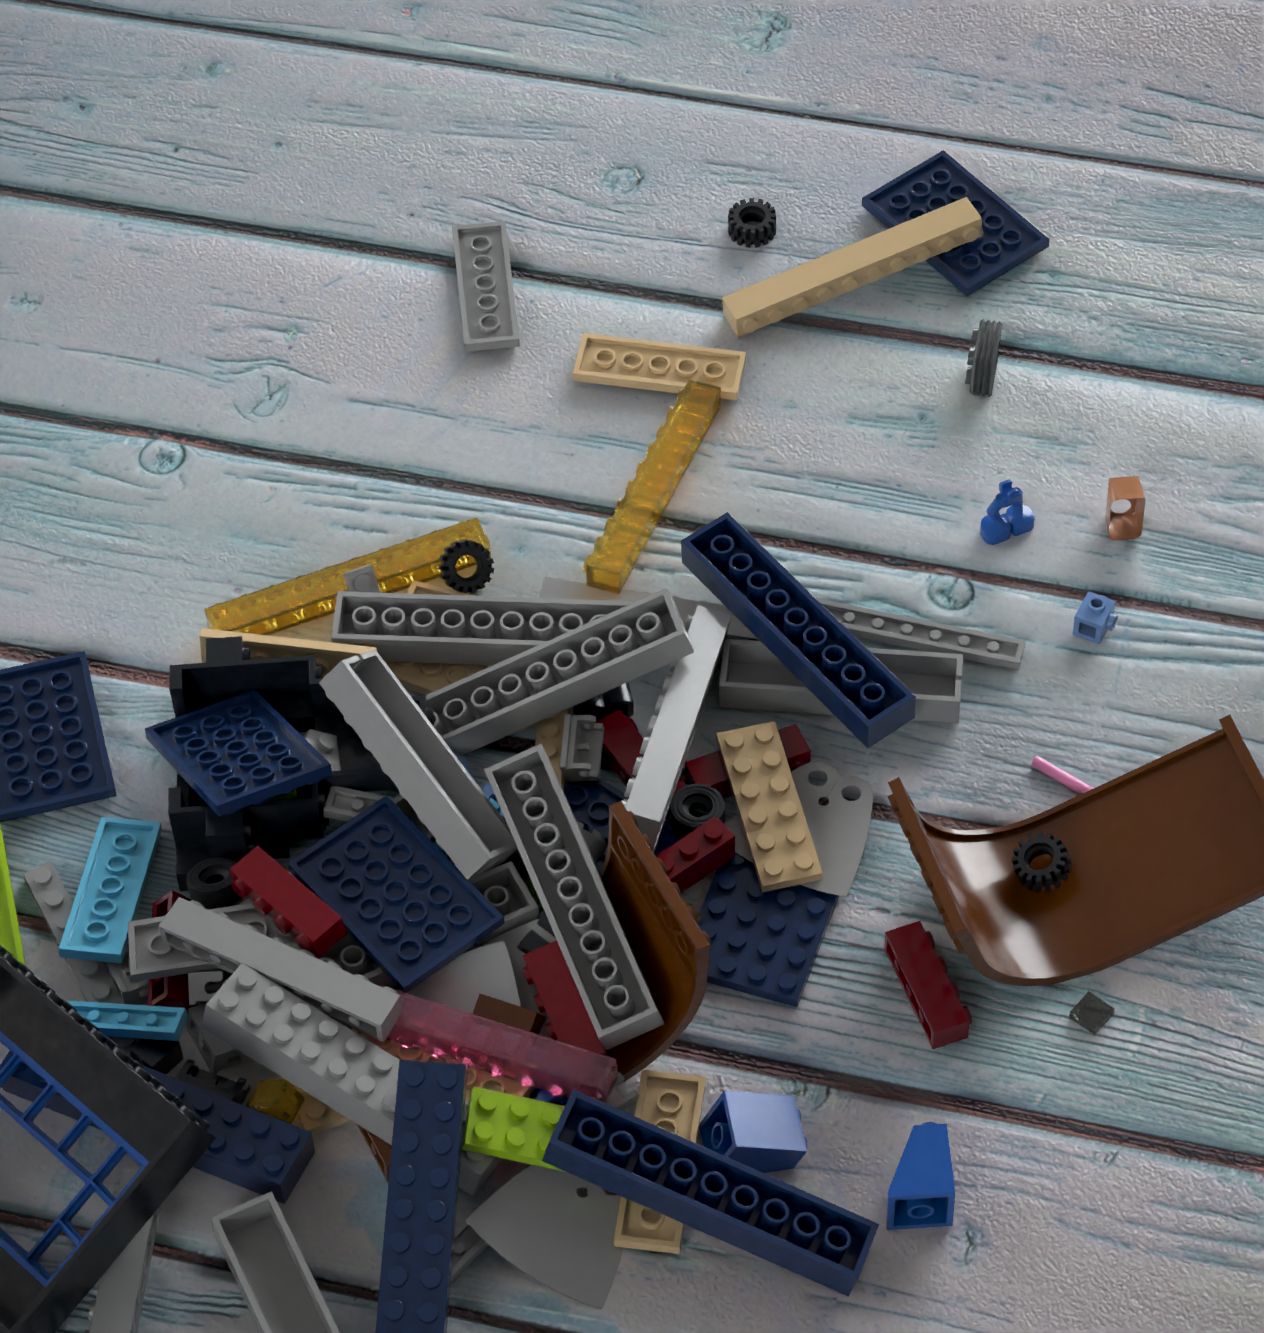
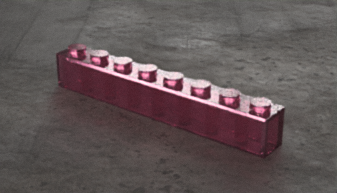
M395 990L401 997L403 1013L386 1040H393L405 1048L421 1049L433 1057H446L459 1064H466L467 1068L474 1067L487 1071L495 1077L509 1078L518 1081L524 1086H534L546 1090L552 1095L568 1098L574 1089L606 1103L618 1079L617 1061L614 1058Z

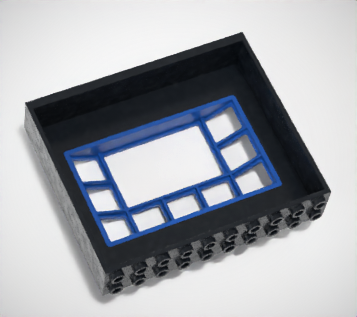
M0 945V1042L13 1052V1056L0 1070V1089L22 1063L27 1064L47 1082V1086L24 1113L17 1109L1 1093L0 1107L85 1182L84 1187L29 1252L0 1227V1333H55L216 1138L207 1131L211 1125L206 1120L190 1110L185 1102L168 1091L163 1083L147 1073L142 1065L120 1050L121 1047L98 1031L99 1029L85 1017L83 1018L71 1004L63 998L61 999L50 986L39 980L29 968L20 961L18 962L7 949ZM59 1092L82 1113V1116L57 1144L34 1124V1119L52 1097ZM91 1123H94L117 1143V1147L94 1174L87 1171L68 1154V1150ZM128 1153L141 1166V1169L121 1193L115 1197L103 1185V1181ZM96 1192L109 1207L83 1237L71 1224V1220L91 1195ZM64 1231L76 1244V1247L53 1275L50 1276L38 1260L57 1236Z

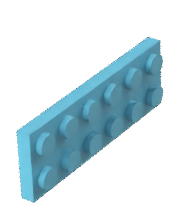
M101 817L59 946V956L61 958L122 964L129 941L128 921H135L162 833L161 822Z

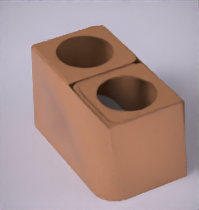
M1139 476L1109 478L1105 517L1108 537L1111 540L1136 539L1142 534L1146 499ZM1126 499L1130 501L1131 507L1126 512L1116 513L1111 510V505L1116 500Z

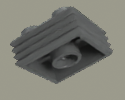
M982 319L979 329L973 328L971 345L976 346L969 349L967 365H972V368L967 367L965 384H970V393L972 395L974 393L977 396L979 394H982V396L987 395L988 397L992 395L1002 331V323L1000 321L996 323L994 320L991 323L990 320L985 322Z

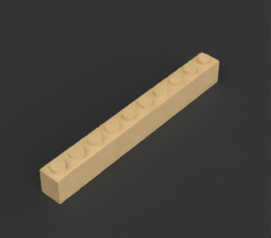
M967 197L724 296L722 297L724 317L737 337L752 333L759 328L776 323L793 314L803 312L810 307L827 302L834 297L851 292L858 287L875 282L887 275L900 272L904 268L916 263L924 262L933 256L948 252L967 242H972L982 237V218Z

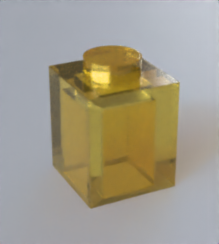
M286 1079L260 1080L246 1106L292 1124L305 1098Z

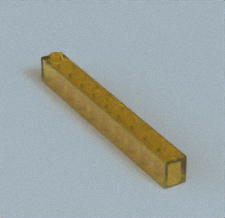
M689 379L684 390H679L676 404L674 407L669 408L665 424L659 426L655 442L649 444L644 462H639L634 480H629L624 498L618 500L613 518H608L603 536H598L594 545V552L585 559L583 572L586 573L587 586L620 594L721 408V387Z
M478 518L462 521L456 525L435 530L429 534L408 539L402 543L381 548L375 552L354 557L348 561L327 566L321 570L214 604L204 609L208 629L271 635L335 613L338 591L348 592L342 574L344 572L371 564L380 592L395 593L410 588L413 580L425 583L440 578L442 573L438 569V564H441L439 558L440 555H444L446 546L450 547L452 542H459L463 539L471 540L482 544L491 553L490 541ZM470 555L460 557L456 563V571L477 565L475 559Z

